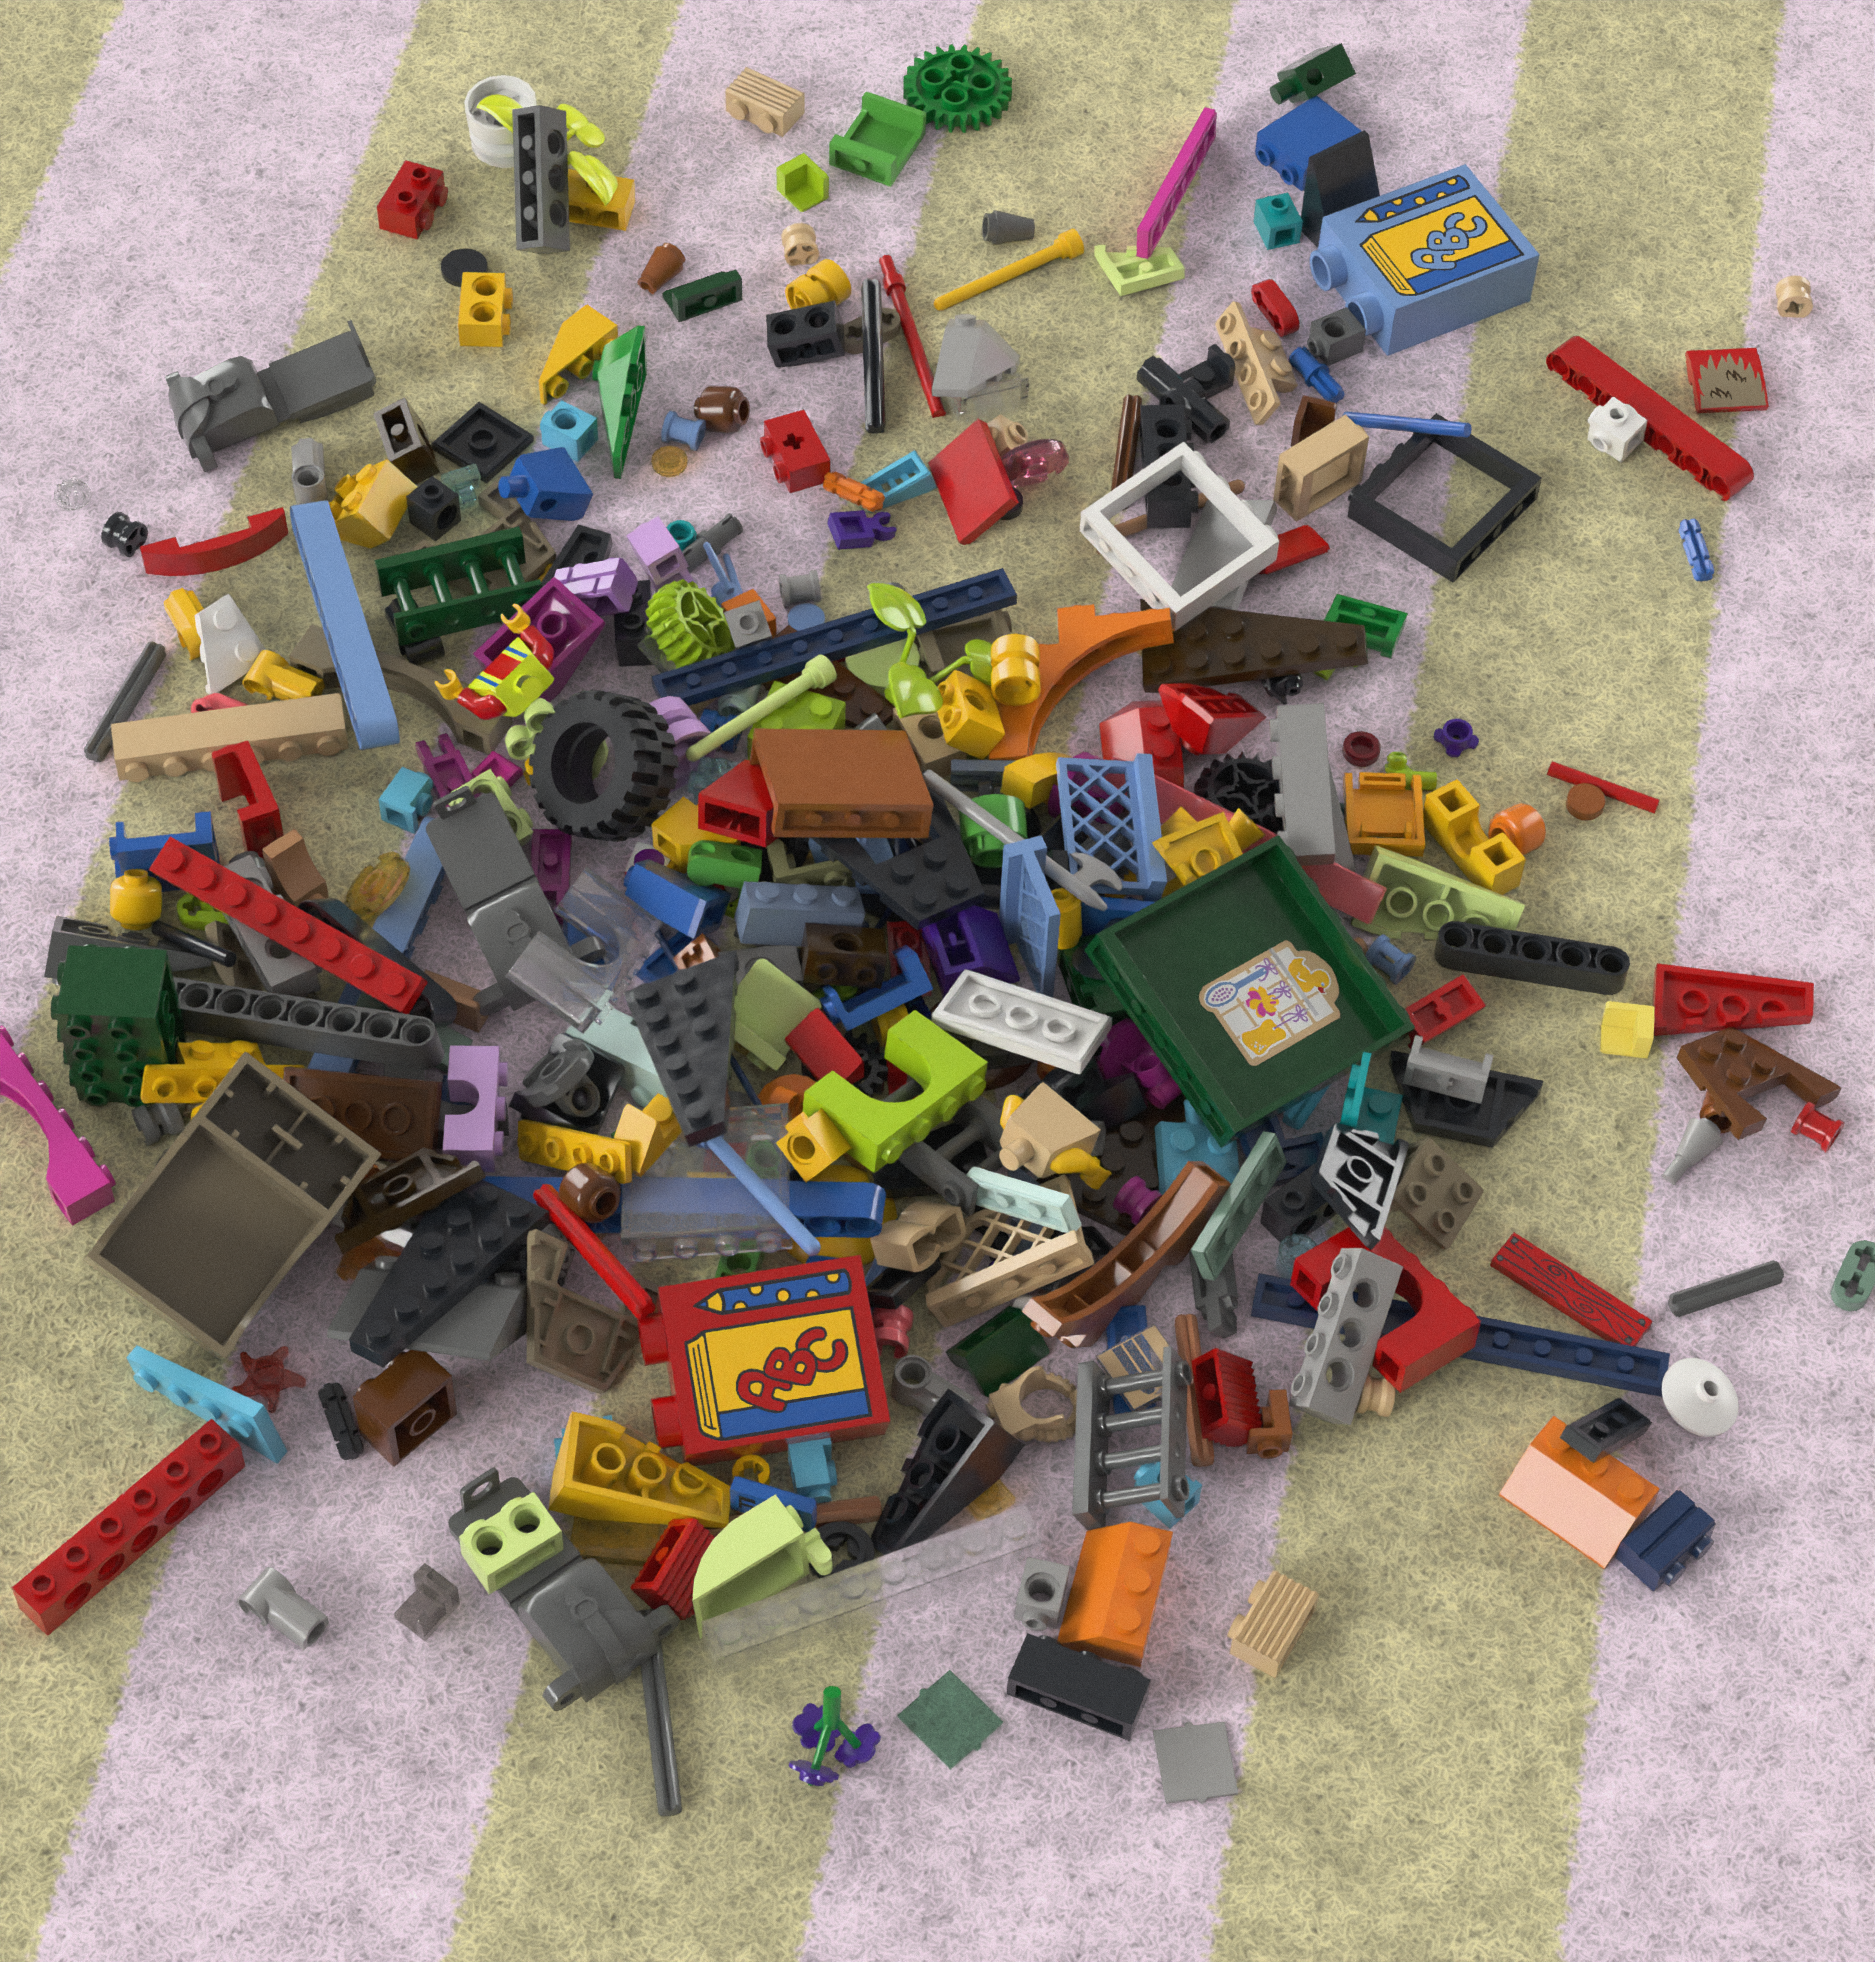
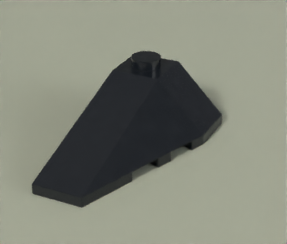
M949 1388L923 1421L917 1434L922 1440L913 1459L906 1458L901 1471L906 1475L898 1493L888 1497L882 1514L870 1537L874 1548L894 1564L899 1563L995 1484L1025 1446L995 1421Z

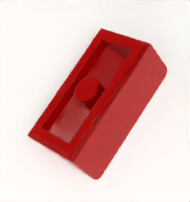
M1303 525L1277 535L1279 546L1276 561L1257 574L1268 575L1327 553L1330 550L1329 544L1309 525Z
M819 1008L811 1011L785 1037V1043L817 1081L831 1071L840 1075L850 1084L864 1077L863 1059Z

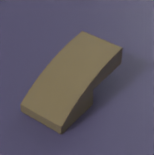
M217 920L206 925L207 941L234 952L237 956L236 963L232 967H226L213 961L223 982L228 986L262 991V982L230 926Z

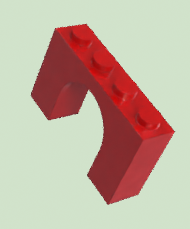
M1347 1227L1295 1258L1290 1285L1316 1311H1318L1321 1298L1327 1292L1332 1278L1331 1266L1336 1256L1340 1254L1341 1248H1363L1403 1266L1395 1293L1403 1297L1411 1305L1416 1315L1411 1320L1378 1339L1372 1364L1400 1393L1475 1347L1481 1320L1477 1318V1315L1469 1306H1465L1449 1291L1447 1285L1442 1280L1435 1278L1421 1264L1415 1254L1408 1252L1386 1227L1383 1229L1380 1241L1372 1250L1367 1248L1355 1233Z

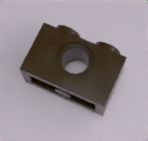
M405 397L373 413L388 460L416 485L440 473L425 426Z
M805 923L799 954L803 983L881 989L887 962L883 929Z

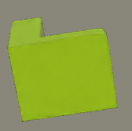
M805 153L776 167L777 190L800 212H805L829 198V176Z

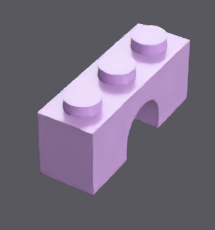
M659 516L639 525L634 531L626 535L647 579L650 580L654 593L658 592V589L665 584H670L673 581L677 582L684 579L688 583L691 581L695 582L687 570L689 566L679 545Z
M450 1046L448 1087L450 1102H468L476 1107L466 1114L445 1115L443 1154L457 1156L460 1164L465 1166L469 1165L472 1161H477L483 1172H495L496 1156H503L504 1132L497 1130L498 1121H505L506 1097H500V1086H508V1062H501L499 1046Z

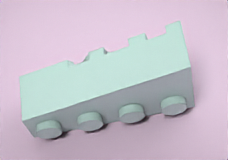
M595 1000L565 1031V1033L576 1039L583 1040L587 1045L620 1062L625 1068L620 1086L629 1091L634 1101L645 1108L658 1093L667 1098L633 1017Z

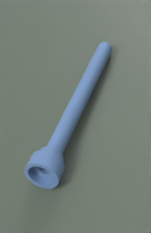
M724 1135L696 1145L698 1148L712 1150L806 1254L814 1256L820 1252L821 1245L818 1240L723 1139Z

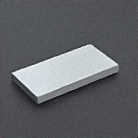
M965 969L932 1013L931 1022L941 1029L1080 1075L1110 1031L1112 1017Z

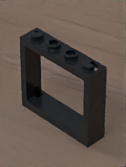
M1437 413L1431 418L1433 420L1448 421ZM1413 432L1412 437L1405 444L1400 443L1396 446L1391 457L1384 464L1379 463L1373 469L1369 479L1362 485L1357 484L1352 489L1347 499L1350 501L1347 517L1454 583L1537 499L1542 477L1471 434L1469 437H1456ZM1433 442L1511 489L1452 548L1375 501Z

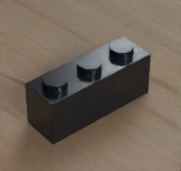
M1027 1633L1008 1677L1007 1695L1130 1741L1148 1698L1151 1679L1145 1678L1141 1672L1127 1666L1119 1668L1103 1662L1098 1655L1092 1652H1077L1063 1647L1059 1641L1045 1635L1037 1637Z

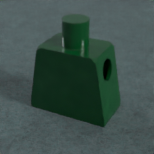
M1342 43L1319 48L1278 71L1277 77L1280 82L1270 87V94L1278 105L1288 100L1291 103L1308 100L1355 75L1356 72Z

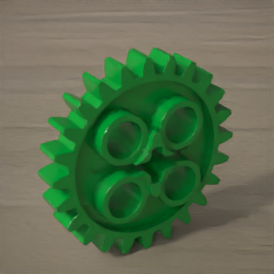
M950 44L948 51L944 52L937 46L936 54L933 55L928 51H924V60L915 57L914 66L907 67V75H904L903 99L907 100V106L924 111L926 113V124L934 121L936 130L940 129L943 125H947L948 132L952 133L955 126L960 127L961 131L966 133L967 126L971 125L978 131L980 130L981 122L991 126L992 117L1001 119L1002 111H1008L1009 102L1012 100V78L1008 77L1009 69L1002 68L1001 59L992 61L991 52L981 56L979 47L975 48L972 52H968L967 45L965 44L961 47V50H955L953 44Z

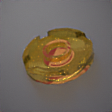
M392 851L378 856L377 859L381 862L375 867L370 864L367 867L365 866L354 879L347 892L346 902L349 904L347 907L365 922L376 918L392 905L409 879L411 870L409 862L399 853Z

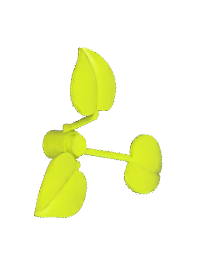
M490 95L481 100L476 108L490 113L513 133L512 109L523 107L510 97ZM560 104L556 108L566 111V126L569 129L567 132V142L573 135H576L588 147L598 148L605 141L603 132L593 123H589L588 119L579 110L568 104ZM571 151L567 155L568 165L571 164L599 196L604 206H606L611 201L618 187L616 177L597 158Z

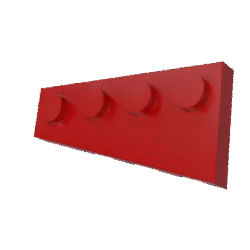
M1657 963L1654 971L1653 986L1654 1036L1713 1032L1729 1027H1734L1738 1030L1810 1024L1814 1008V983Z

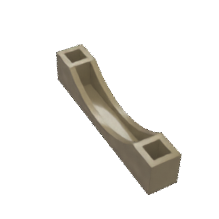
M311 624L290 653V665L323 679L324 689L341 687L323 628ZM375 649L387 689L406 694L424 703L437 713L451 729L457 743L487 755L495 751L513 724L512 717L500 716L491 720L480 719L458 704L457 698L446 700L442 697L434 681H438L442 685L448 684L450 680L447 677L438 674L433 669L422 668L409 663L400 656L389 655ZM460 681L463 688H466L469 685L463 681Z

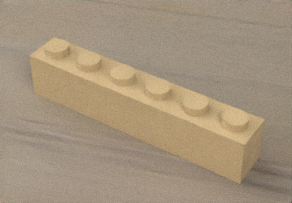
M341 693L111 724L114 759L119 781L141 782L148 777L165 774L171 777H178L184 775L187 771L201 769L215 772L212 752L220 750L227 745L238 744L247 740L259 764L263 761L274 759L294 761L303 755L317 753L331 756L340 750L349 749Z

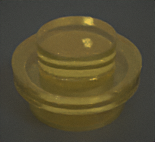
M664 446L653 453L651 464L653 470L659 475L675 477L685 471L688 459L682 449L675 446Z

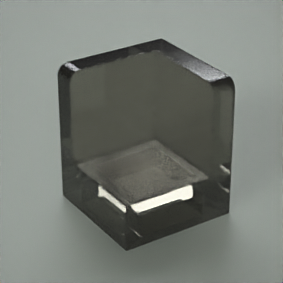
M424 1563L413 1574L416 1591L397 1609L394 1617L414 1634L426 1641L460 1605L458 1587Z

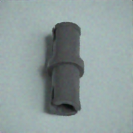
M728 513L708 531L702 530L696 535V540L682 551L689 566L687 570L690 574L708 559V555L703 547L705 542L710 543L714 553L718 556L723 546L743 532L742 524L735 516L733 517L732 514Z

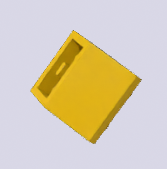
M388 459L373 466L368 464L359 473L352 476L349 474L345 475L336 484L334 491L337 493L333 500L329 502L340 540L370 549L389 541L407 509L406 496L418 487Z

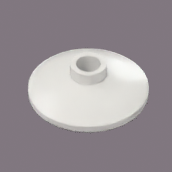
M1685 1358L1674 1363L1666 1371L1662 1381L1663 1401L1672 1418L1682 1428L1698 1436L1715 1437L1732 1427L1738 1415V1397L1731 1381L1718 1367L1702 1359Z

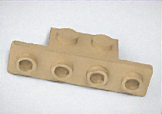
M1233 301L1224 313L1221 314L1215 326L1226 353L1235 362V376L1254 424L1263 425L1280 406V400L1276 391L1282 393L1292 392L1298 384L1278 335L1269 330L1264 331L1250 327L1241 304Z

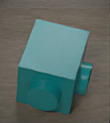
M1289 193L1256 199L1253 222L1267 250L1300 243L1303 220Z

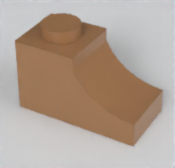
M295 829L262 849L265 867L273 883L271 891L274 895L281 894L285 901L295 907L305 900L329 898L326 880L320 875L312 862L305 846L304 838Z

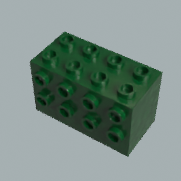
M95 944L83 946L68 945L65 961H60L58 964L57 982L60 986L59 995H53L51 1018L58 1022L57 1040L59 1043L64 1044L63 1062L64 1065L70 1066V1086L76 1088L79 1101H85L92 1106H104L108 1102L125 1103L133 1108L156 1104L143 1103L140 1093L144 1068L148 1064H178L175 1057L177 1042L186 1043L187 1041L167 950L142 949L136 946L118 948L101 947Z

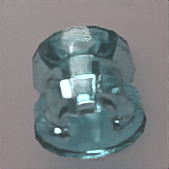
M1292 1234L1285 1237L1278 1247V1257L1276 1259L1278 1274L1282 1278L1291 1279L1294 1263L1290 1260L1293 1259L1295 1261V1258L1317 1246L1316 1242L1304 1234Z

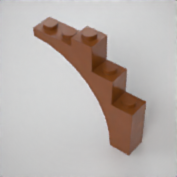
M1188 1161L1153 1208L1107 1255L1063 1287L1048 1294L1030 1298L1022 1312L1032 1320L1030 1323L1032 1328L1047 1338L1057 1337L1063 1344L1074 1349L1076 1347L1093 1346L1122 1306L1136 1305L1143 1298L1164 1266L1179 1265L1184 1260L1231 1183L1204 1161Z

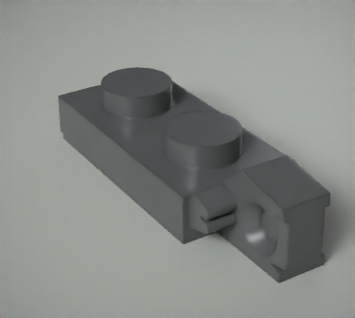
M1190 1250L1189 1259L1195 1308L1201 1311L1203 1319L1207 1320L1209 1332H1214L1222 1338L1236 1334L1237 1316L1233 1310L1238 1308V1293L1233 1254L1229 1257L1216 1280L1202 1278Z

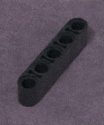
M336 898L305 900L297 906V908L424 978L428 983L409 1015L428 1018L435 1024L436 1028L446 1027L455 1020L457 1005L452 995ZM387 1006L393 1012L399 1013L398 1011Z
M1450 921L1440 928L1434 951L1437 963L1450 970L1603 995H1613L1623 989L1630 966V958L1627 953L1614 946L1460 921Z

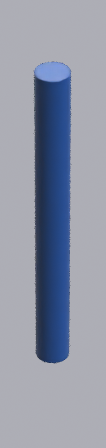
M1349 411L1343 413V416L1346 415L1356 425L1365 428L1456 437H1469L1472 431L1471 424L1464 422Z

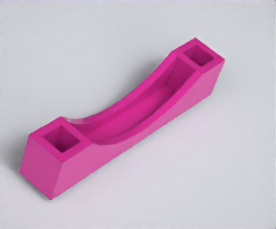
M1 1025L0 1095L11 1099L24 1108L44 1132L49 1146L46 1181L50 1195L73 1226L115 1202L112 1187L116 1185V1182L105 1164L98 1167L93 1160L95 1153L88 1140L84 1136L76 1137L72 1131L75 1129L74 1124L64 1108L59 1110L55 1108L52 1104L54 1097L49 1087L43 1080L36 1082L32 1076L34 1070L28 1058L23 1052L18 1055L12 1049L14 1046L13 1040L6 1028Z

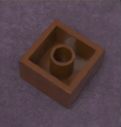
M409 1350L401 1352L389 1363L388 1368L375 1379L370 1378L364 1381L353 1396L360 1435L393 1467L458 1414L452 1375L425 1351Z

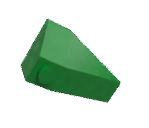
M639 325L604 345L601 360L595 359L593 365L592 379L593 381H598L599 398L614 478L617 479L622 478L647 376L645 326Z

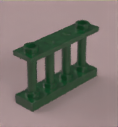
M519 526L374 560L381 596L385 597L396 594L402 611L393 614L399 646L503 622L501 614L509 620L517 612L513 604L522 607L542 588L540 579L525 582L519 565L525 564L526 558L523 535ZM505 569L511 586L489 591L483 573ZM468 577L475 595L453 599L447 582ZM432 585L438 603L416 608L410 590Z

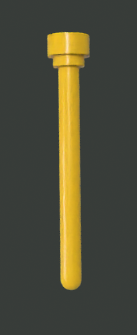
M1069 229L1059 234L1058 239L1054 240L1053 245L934 300V307L939 311L945 310L1056 258L1061 257L1065 259L1069 257L1073 259L1084 253L1083 241L1075 229Z

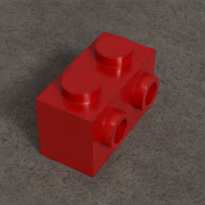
M405 160L377 205L379 229L413 239H418L424 229L429 230L434 220V211L438 206L443 207L448 197V187L445 186L444 172Z

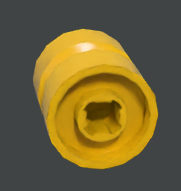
M829 259L820 261L810 268L806 274L800 275L787 284L785 288L786 300L791 310L834 300L838 306L851 295V284L846 273L837 263Z
M1008 634L999 637L991 646L992 696L1004 705L1023 706L1032 703L1040 695L1041 683L1040 671L1038 669L1040 649L1039 644L1033 638L1022 634Z

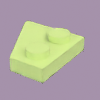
M1106 245L1094 246V256L1120 296L1185 279V267L1171 247H1156L1151 257L1145 259L1136 257L1137 246H1127L1126 253L1106 252Z

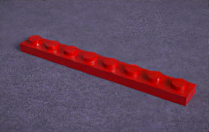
M172 837L168 838L149 869L158 877L399 1013H410L428 983L421 976Z

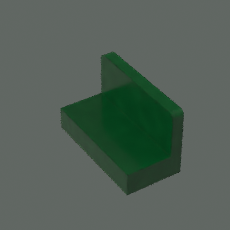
M736 269L729 272L721 271L666 290L662 293V296L678 322H682L742 301V278Z
M1012 1306L1006 1307L945 1351L950 1361L956 1367L969 1370L980 1393L985 1397H989V1394L998 1391L1001 1384L1010 1383L1049 1354V1348L1042 1335L1032 1328L1030 1324L1032 1320L1022 1312L1023 1309Z

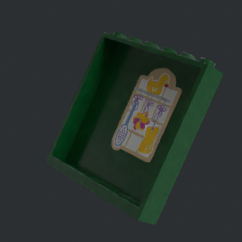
M1279 835L1097 933L1084 950L1221 1148L1349 1074L1352 1064L1360 1066L1363 1052L1371 1053V1061L1400 1044L1415 1029L1408 1012L1398 1004L1387 988L1384 978L1376 973L1365 957L1362 947L1352 939L1342 925L1337 912L1330 908L1319 892L1316 882L1308 877L1297 861L1294 851L1284 843Z

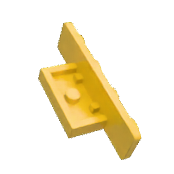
M196 1040L192 1043L177 1042L175 1057L178 1064H148L145 1066L140 1097L143 1103H205L245 1051L281 1079L284 1077V1067H305L303 1065H266L258 1044L243 1040H237L232 1043H210L204 1040Z
M527 1119L518 1121L517 1146L520 1160L569 1171L578 1164L588 1162L607 1171L621 1184L632 1181L631 1144L629 1142Z

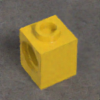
M822 1108L810 1117L803 1111L784 1126L789 1133L776 1142L805 1182H808L852 1148Z

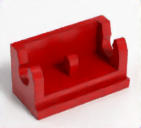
M1464 974L1405 1008L1411 1022L1415 1026V1029L1409 1034L1411 1042L1408 1044V1047L1410 1049L1412 1048L1415 1035L1423 1037L1422 1045L1486 1007V1004Z

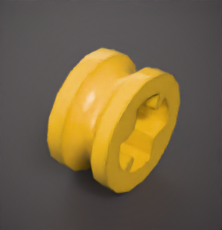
M745 1455L739 1458L733 1465L732 1482L735 1476L743 1478L745 1469L753 1468L754 1473L757 1470L761 1471L758 1474L757 1482L769 1485L770 1468L766 1460L760 1456Z

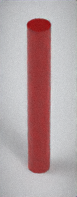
M1554 761L1551 762L1547 772L1548 776L1573 785L1582 783L1592 784L1609 798L1654 814L1660 802V799Z

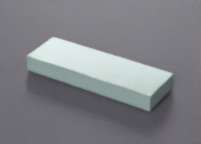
M975 1166L966 1174V1176L979 1185L976 1198L977 1206L1064 1233L1072 1230L1077 1231L1082 1225L1071 1195Z

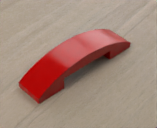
M281 507L248 516L249 528L183 547H179L176 537L140 546L145 572L162 576H188L219 571L246 562L269 550L288 534L285 511Z

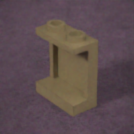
M1000 609L916 635L914 643L917 645L920 654V664L927 679L961 657L967 656L965 645L969 641L980 639L993 644L999 637L1011 634L1012 624L1008 611ZM962 665L956 669L975 678L971 673L970 665ZM950 674L936 682L935 685L938 687V685L941 682L945 681L950 676Z

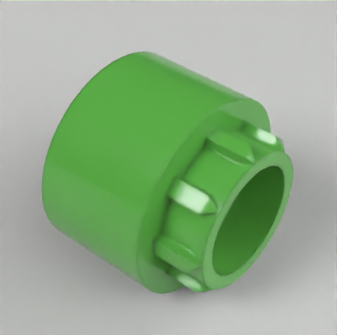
M1003 794L983 795L971 799L1018 835L1028 839L1025 804L1022 800ZM958 810L960 837L968 855L972 857L973 863L984 868L1002 867L1003 847L1005 844Z

